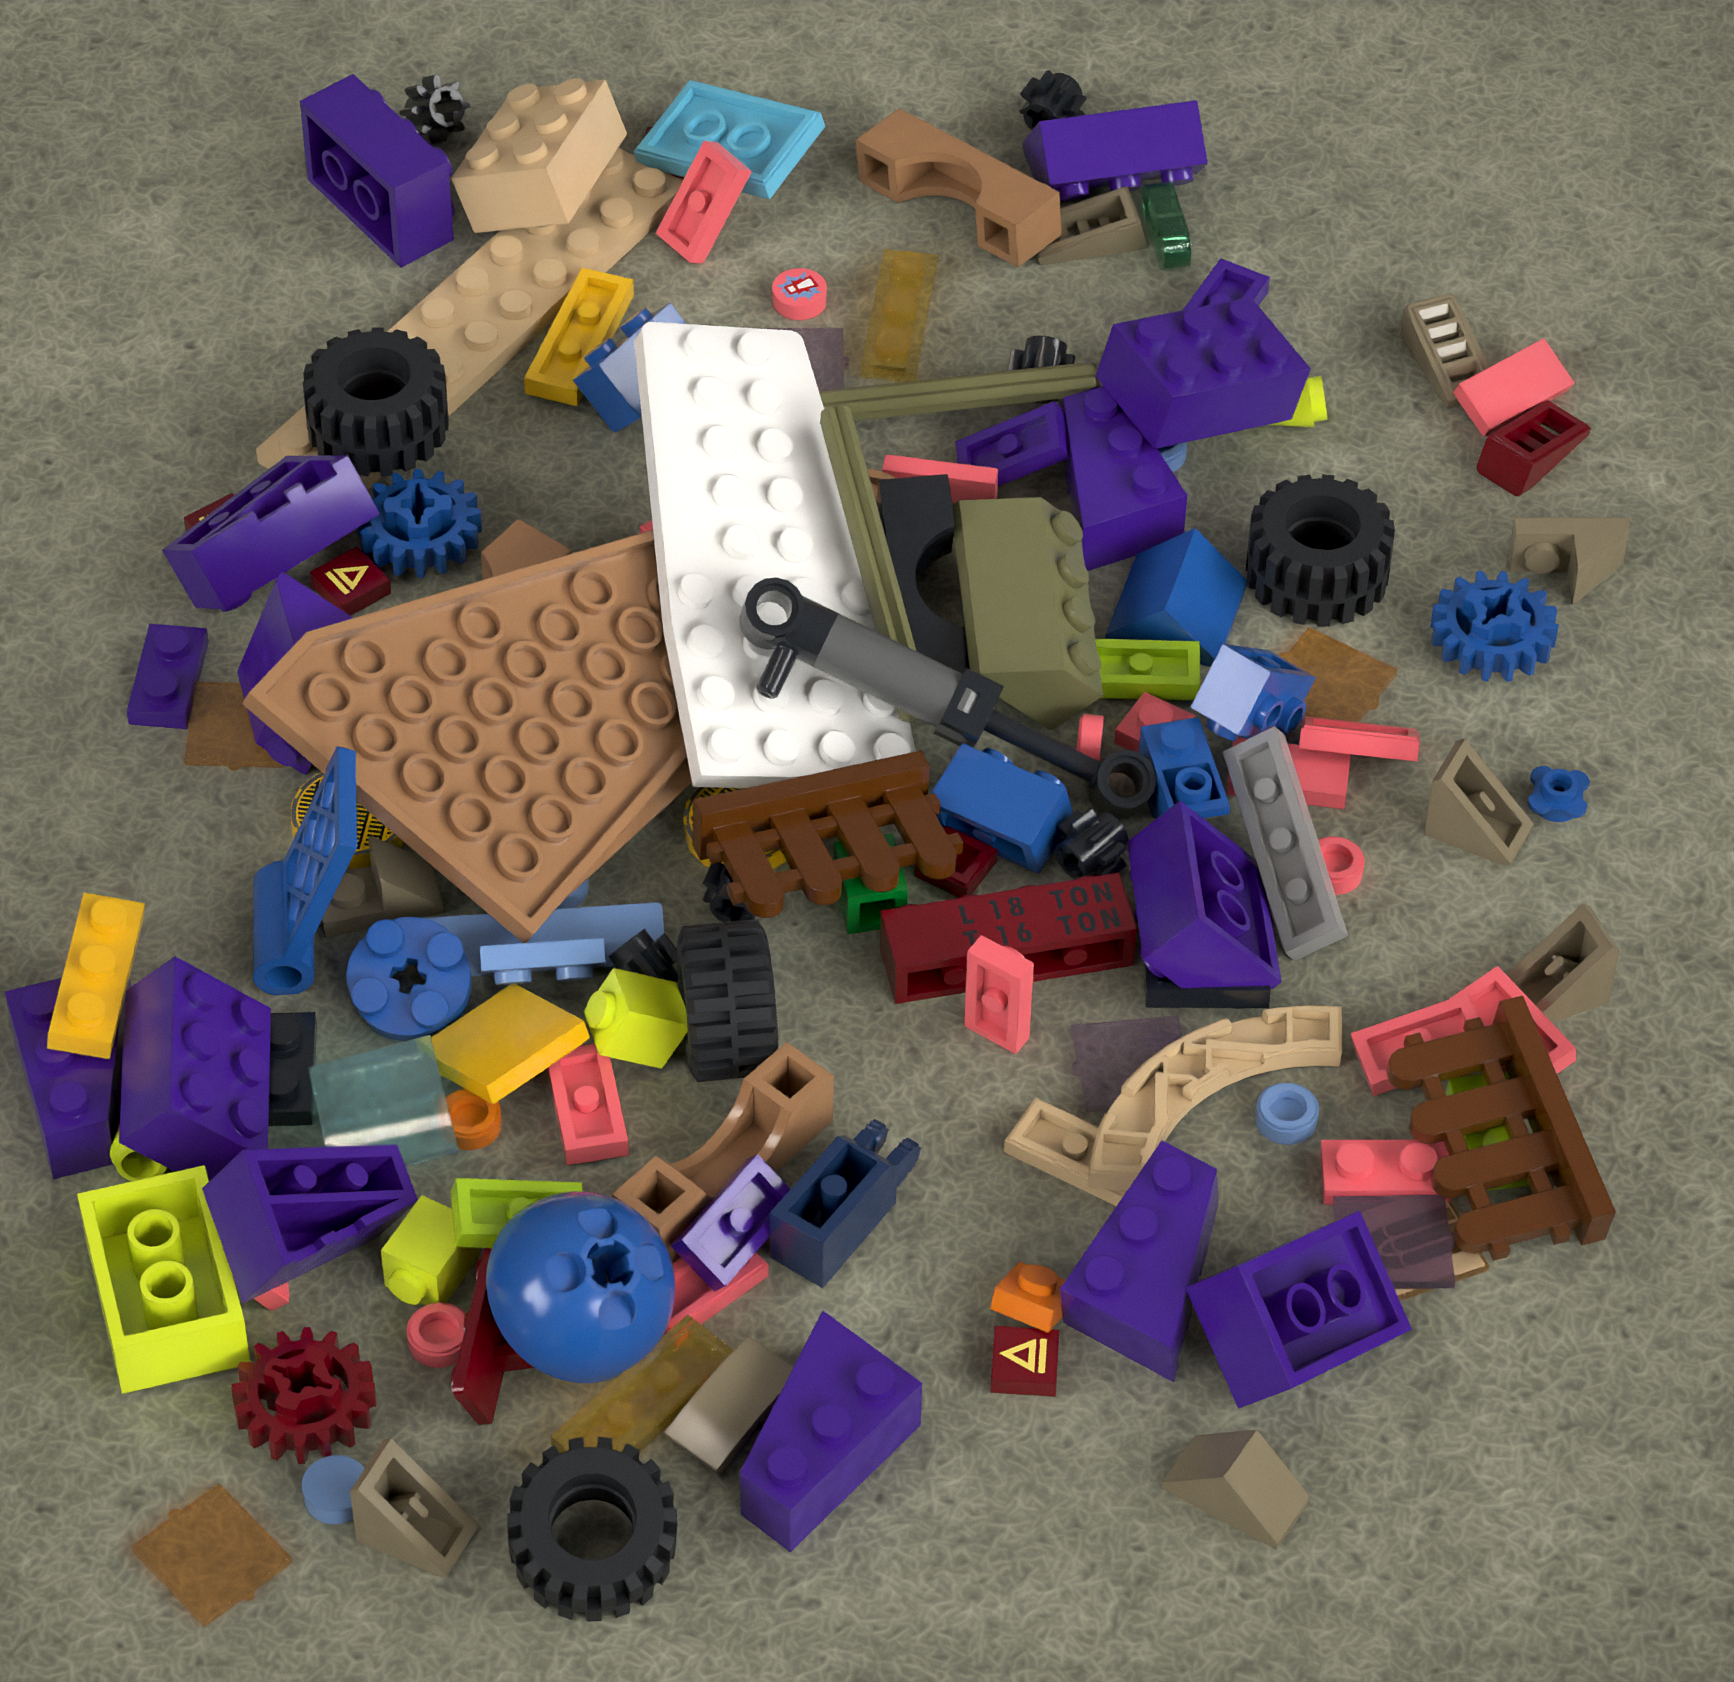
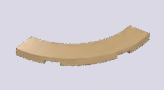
M1307 1005L1265 1009L1262 1016L1247 1018L1233 1023L1227 1018L1194 1030L1165 1046L1145 1061L1125 1081L1120 1095L1112 1104L1108 1113L1104 1114L1092 1148L1087 1188L1127 1191L1161 1140L1166 1141L1177 1123L1193 1107L1225 1086L1268 1071L1307 1066L1339 1067L1342 1056V1006Z

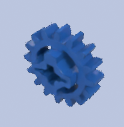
M415 469L412 479L404 480L396 472L392 474L391 486L387 487L377 482L372 485V500L380 514L358 527L357 532L358 537L361 538L362 552L364 554L373 553L374 564L378 568L392 562L394 575L400 576L408 567L415 568L418 578H424L427 567L434 566L441 574L447 573L446 561L451 559L463 564L467 561L466 549L478 548V533L482 532L481 509L477 508L475 492L465 493L464 481L461 479L446 484L444 472L442 471L435 473L432 479H426L423 477L421 469Z
M1476 571L1474 583L1470 584L1467 580L1458 577L1455 579L1453 591L1448 589L1440 591L1438 604L1433 605L1430 628H1433L1431 642L1433 646H1443L1441 659L1444 662L1455 659L1461 661L1459 673L1465 675L1475 668L1481 670L1482 681L1488 682L1492 672H1500L1505 681L1510 682L1513 680L1515 669H1520L1523 673L1530 676L1534 674L1536 661L1545 664L1549 661L1551 648L1555 647L1559 627V624L1555 623L1557 608L1556 606H1545L1547 593L1544 590L1533 593L1528 592L1529 579L1525 577L1516 584L1508 582L1507 572L1500 571L1496 580H1488L1483 571Z

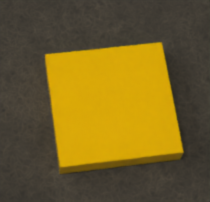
M511 984L416 1048L423 1065L489 1103L495 1104L585 1043L590 1036L584 1020L517 984Z

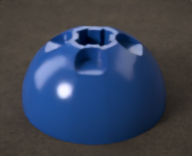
M573 1191L550 1195L519 1211L508 1221L495 1240L490 1253L486 1276L491 1312L499 1330L509 1345L520 1357L539 1371L560 1380L574 1383L608 1381L620 1377L638 1366L652 1353L664 1335L672 1316L675 1301L674 1268L669 1252L656 1229L644 1216L628 1204L613 1197L593 1192Z

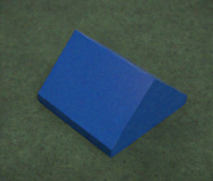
M1194 528L1136 555L1105 634V639L1199 641L1200 664L1211 667L1222 644L1227 642L1247 587V580Z

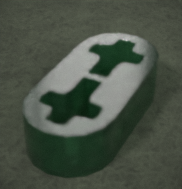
M1162 182L1144 185L1142 187L1141 200L1143 218L1159 268L1161 270L1189 267L1191 262L1190 236L1173 183Z

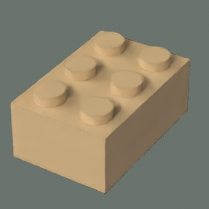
M574 78L566 80L559 85L537 87L535 84H524L508 93L506 100L494 117L487 123L485 130L472 149L467 152L465 159L451 178L474 233L568 224L627 135L606 79L584 82L582 79Z

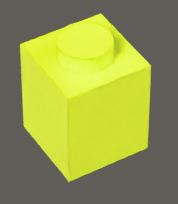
M612 969L598 991L591 995L587 1007L583 1011L599 1055L656 1068H663L688 1033L686 1007L676 982L621 969Z
M421 1195L381 1250L385 1287H388L398 1299L411 1305L419 1303L424 1305L439 1302L446 1303L480 1257L479 1248L456 1247L451 1208Z

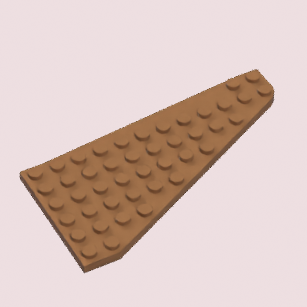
M867 469L877 502L878 481L896 477L882 471ZM653 530L308 631L261 679L242 702L248 710L324 774L336 746L355 750L356 801L522 943H527L565 899L692 784L663 632Z

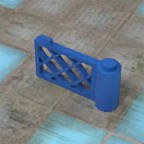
M336 746L326 767L324 777L285 859L275 861L259 869L254 875L253 981L256 987L271 995L299 994L307 990L314 982V934L357 849L355 750Z

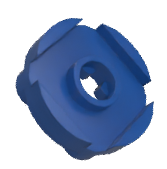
M400 917L394 920L383 919L375 922L369 928L367 935L354 948L347 967V988L356 1012L373 1032L392 1040L420 1041L432 1037L431 1033L441 1030L448 1023L451 1025L460 1018L471 995L472 974L460 939L450 933L444 926L425 918ZM408 965L417 966L418 973L426 977L425 984L413 985L410 993L400 992L399 981L393 979L394 974L397 971H404Z

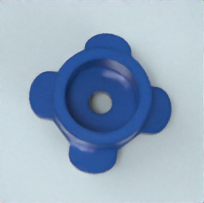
M1539 766L1532 770L1530 781L1534 784V793L1529 795L1527 804L1533 812L1552 822H1565L1573 818H1579L1586 813L1587 803L1583 800V791L1588 789L1590 781L1585 773L1579 770H1572L1570 772L1564 769L1552 770L1547 766Z

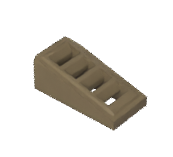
M1128 186L1060 208L1062 235L1058 237L1060 241L1047 245L1036 256L1041 266L1148 248ZM1099 225H1100L1099 228H1096V229H1093V230H1090V228H1089V227L1099 226ZM1078 229L1080 234L1070 237L1068 230Z
M1451 293L1411 303L1404 308L1401 338L1446 408L1460 406L1461 404L1453 394V391L1458 384L1467 379L1453 383L1450 379L1469 373L1474 376L1489 368L1463 310ZM1449 339L1448 341L1434 344L1435 342H1439V341H1443V340ZM1461 357V359L1443 363L1445 361Z

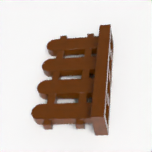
M921 750L695 799L693 804L692 846L700 861L709 859L711 864L723 862L733 883L728 884V896L732 904L745 903L748 911L760 918H772L779 915L784 908V893L802 890L806 898L812 903L818 905L833 904L841 897L842 880L860 877L863 884L872 891H890L898 885L900 867L917 864L920 871L929 878L944 879L950 877L955 872L956 857L963 852V841L958 832L947 835L936 817V814L940 813V801L935 793L928 794L930 765ZM894 824L905 844L890 847L879 827ZM838 837L848 857L832 860L822 840ZM780 849L791 870L775 873L765 852Z
M1524 996L1500 1001L1492 1025L1484 1027L1481 1018L1477 1017L1465 1020L1464 1032L1427 1042L1423 1041L1420 1032L1405 1036L1404 1048L1393 1052L1389 1059L1386 1074L1388 1080L1395 1087L1403 1090L1421 1087L1427 1101L1416 1105L1411 1113L1408 1124L1411 1135L1417 1141L1425 1144H1433L1440 1141L1445 1143L1449 1156L1439 1159L1434 1166L1431 1175L1433 1189L1445 1198H1458L1466 1195L1472 1210L1463 1213L1457 1220L1453 1233L1456 1245L1461 1250L1471 1254L1489 1251L1492 1260L1495 1261L1508 1257L1510 1253L1509 1245L1548 1234H1550L1554 1245L1569 1241L1572 1234L1571 1228L1574 1229L1581 1246L1605 1240L1616 1211ZM1503 1065L1505 1066L1506 1071L1509 1075V1080H1506L1504 1072L1501 1068V1066ZM1482 1072L1487 1084L1486 1086L1446 1096L1441 1081ZM1524 1119L1528 1120L1533 1132L1532 1134H1529ZM1504 1125L1509 1140L1471 1150L1468 1149L1463 1135ZM1548 1173H1550L1553 1182L1556 1186V1188L1554 1189L1552 1188L1550 1181L1547 1177ZM1527 1179L1533 1194L1494 1205L1491 1204L1486 1190Z

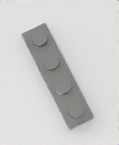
M1274 726L1223 751L1284 952L1293 960H1298L1347 937L1348 933L1285 735Z

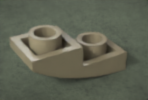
M748 1336L694 1394L666 1430V1436L721 1476L759 1424L762 1427L764 1426L793 1366L757 1340Z

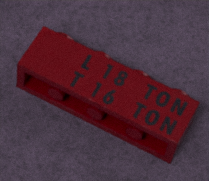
M1119 873L1102 876H1083L1076 880L1039 886L1026 885L1014 890L982 895L970 894L957 899L926 904H906L898 908L880 911V951L895 1004L966 993L967 951L981 935L1001 946H1008L1017 950L1025 959L1033 962V982L1134 966L1137 927Z

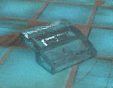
M430 1035L308 1067L326 1147L398 1145L405 1166L460 1152Z

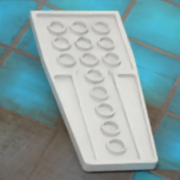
M661 322L645 323L634 344L662 624L693 787L750 788L916 752L910 722H904L899 718L896 707L796 659L777 698H766L759 694L756 689L757 683L774 649L759 648L749 642L741 631L739 617L748 592L754 584L765 578L778 577L788 580L799 589L803 596L876 631L820 425L821 411L824 410L803 338L797 332L790 330ZM765 602L756 607L760 619L767 624L780 625L787 621L784 609L776 603Z

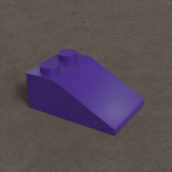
M1360 1211L1186 1287L1238 1409L1292 1389L1412 1330Z

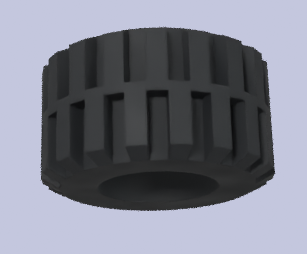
M372 327L370 332L361 333L360 329L349 331L348 337L343 339L336 336L326 342L327 349H317L312 354V363L305 366L302 384L308 437L312 447H317L318 455H348L359 476L368 477L370 472H380L382 477L392 475L393 470L402 469L406 472L416 468V461H428L434 456V448L443 445L446 439L445 431H448L449 428L446 375L444 365L440 362L439 354L435 349H427L426 341L419 337L409 339L407 332L395 329L391 333L384 332V327Z
M1310 474L1298 476L1297 482L1292 483L1284 480L1276 484L1275 492L1267 490L1260 497L1259 505L1254 506L1249 530L1246 580L1250 589H1256L1255 598L1262 605L1272 603L1271 612L1282 618L1286 613L1293 615V622L1305 625L1307 619L1317 620V627L1330 626L1332 619H1338L1341 624H1346L1354 621L1355 612L1362 616L1373 610V603H1380L1384 597L1389 581L1393 551L1394 520L1389 519L1390 510L1386 504L1377 503V494L1369 488L1365 490L1358 489V482L1350 479L1341 482L1334 480L1335 475L1322 474V478L1312 479Z
M758 919L682 926L677 939V970L679 992L687 1014L688 1033L684 1037L689 1070L697 1082L745 1078L778 1049L774 978L766 932Z
M598 1436L597 1447H584L583 1437L569 1439L568 1451L560 1453L554 1445L542 1452L541 1465L536 1466L530 1462L522 1472V1485L520 1487L514 1486L510 1497V1513H507L508 1547L511 1564L515 1563L519 1582L524 1589L530 1586L534 1590V1600L546 1609L550 1603L558 1606V1616L571 1620L575 1611L587 1613V1622L602 1621V1612L611 1610L614 1611L616 1618L630 1613V1604L638 1600L643 1606L653 1597L656 1583L663 1585L669 1574L670 1561L675 1556L677 1539V1509H674L673 1505L674 1493L669 1481L662 1483L660 1480L661 1469L652 1459L643 1464L639 1460V1449L626 1443L622 1452L612 1449V1438ZM586 1500H600L610 1503L624 1512L633 1526V1533L627 1544L615 1554L601 1559H583L569 1554L559 1546L552 1535L553 1523L566 1508L575 1503Z

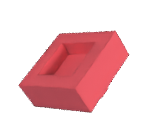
M1144 692L1116 727L1114 743L1125 749L1139 752L1141 726L1195 718L1196 715Z

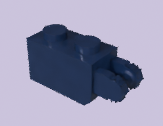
M876 1119L866 1124V1127L853 1140L845 1135L837 1136L770 1212V1258L823 1288L896 1204L897 1187L907 1177V1174L911 1172L912 1168L915 1167L922 1148L918 1146V1143L907 1137L894 1148L886 1159L878 1155L879 1150L886 1142L889 1129L886 1128L885 1124Z

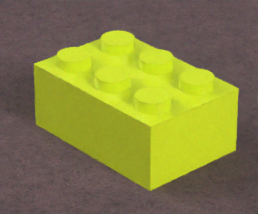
M205 1165L77 1194L85 1240L122 1394L236 1368L240 1361L250 1362L245 1321L233 1274L202 1190L209 1182Z

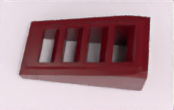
M1546 400L1487 436L1476 466L1477 471L1485 478L1518 497L1536 485L1589 435L1591 428L1578 418ZM1543 424L1548 428L1554 430L1555 432L1559 433L1560 435L1556 436L1551 432L1547 431L1546 429H1544L1543 427H1541L1540 425Z

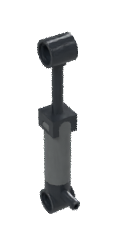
M778 577L765 578L754 584L746 596L739 617L741 631L746 639L756 647L767 650L774 649L756 686L757 692L766 698L775 699L778 697L796 659L935 726L936 729L933 734L958 746L964 743L974 747L982 732L985 731L1089 782L1087 786L1089 801L1095 811H1107L1118 820L1128 819L1137 814L1154 793L1157 782L1155 769L1150 761L1139 752L1121 750L1107 757L1102 756L1100 761L995 710L994 707L1004 686L968 668L962 674L803 596L799 589L788 580ZM765 602L776 603L784 609L787 621L780 625L767 624L760 619L756 607ZM1112 773H1122L1131 778L1135 785V796L1124 798L1116 795L1109 786V775Z

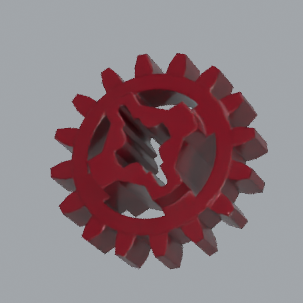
M304 1327L300 1340L291 1341L284 1331L277 1332V1347L269 1349L267 1346L257 1343L253 1346L256 1364L240 1361L237 1366L240 1382L232 1384L231 1391L238 1429H247L249 1444L253 1448L269 1442L271 1459L279 1460L286 1450L295 1451L298 1464H305L309 1451L318 1449L323 1458L332 1456L331 1444L339 1441L341 1444L352 1448L356 1444L354 1427L369 1429L371 1425L370 1408L377 1406L372 1365L370 1361H360L359 1346L356 1343H351L339 1349L337 1332L330 1331L322 1341L313 1339L311 1327ZM334 1374L337 1375L340 1379L334 1378ZM341 1380L345 1383L348 1391L342 1390ZM261 1399L267 1401L269 1410L276 1412L274 1417L265 1410Z

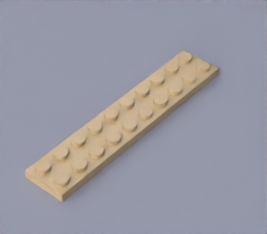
M618 147L568 224L500 230L387 331L392 333L395 329L407 332L409 339L419 337L427 342V349H435L439 354L440 362L444 365L446 375L448 416L556 318L582 267L606 273L663 220L683 180L637 162L634 155ZM305 405L256 448L259 464L270 469L286 456L318 455L317 447H312L309 441ZM370 472L368 477L360 476L367 491L382 478L380 472Z

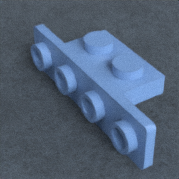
M658 902L556 909L527 943H522L489 914L425 918L439 923L460 939L470 965L472 977L494 976L495 985L532 983L531 973L556 971L557 981L593 979V969L616 967L608 956L644 928L654 941L664 934L663 908Z

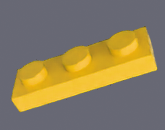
M581 268L524 377L525 394L578 406L584 394L574 383L573 379L589 366L583 358L606 339L611 338L612 340L634 296L633 279Z
M83 892L48 1031L47 1049L110 1059L143 924L145 903Z

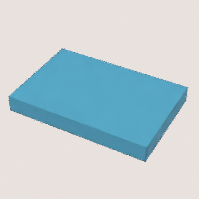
M689 80L633 153L636 161L643 165L659 169L662 172L685 177L703 141L718 142L752 171L741 192L770 199L825 128V123L821 112Z

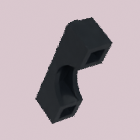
M948 474L881 479L878 481L876 504L916 651L963 674L966 668L970 669L965 627L945 621L932 612L921 598L916 584L922 572L931 563L952 552L955 522Z

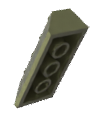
M1041 497L959 500L952 505L955 522L954 539L970 670L1004 686L999 698L1048 730H1053L1103 697L1100 677L1101 660L1096 648L1093 627L1095 617L1090 606L1087 584L1089 574L1084 563L1081 542L1083 532L1081 526L1072 514L1067 511H1060Z

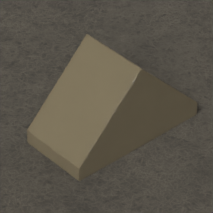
M1466 739L1458 740L1453 745L1432 781L1424 835L1502 866L1511 865L1534 823Z
M1582 903L1506 975L1553 1023L1609 1003L1619 949L1591 907Z
M1257 1429L1195 1435L1161 1485L1162 1489L1276 1550L1310 1500L1308 1493Z
M391 1438L384 1439L350 1490L356 1541L441 1578L448 1576L479 1526Z

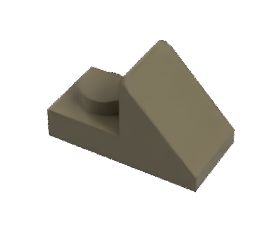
M1514 517L1508 553L1510 572H1533L1536 574L1567 572L1571 604L1574 605L1623 564L1630 529L1629 517Z
M369 837L371 866L345 871L321 920L325 938L369 929L375 922L383 919L394 920L400 917L423 918L445 913L432 865L424 858L378 838Z

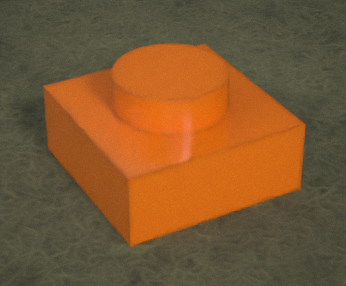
M1019 1261L996 1285L990 1309L1049 1333L1063 1317L1060 1288L1066 1280L1058 1277L1053 1270L1045 1266L1027 1265Z

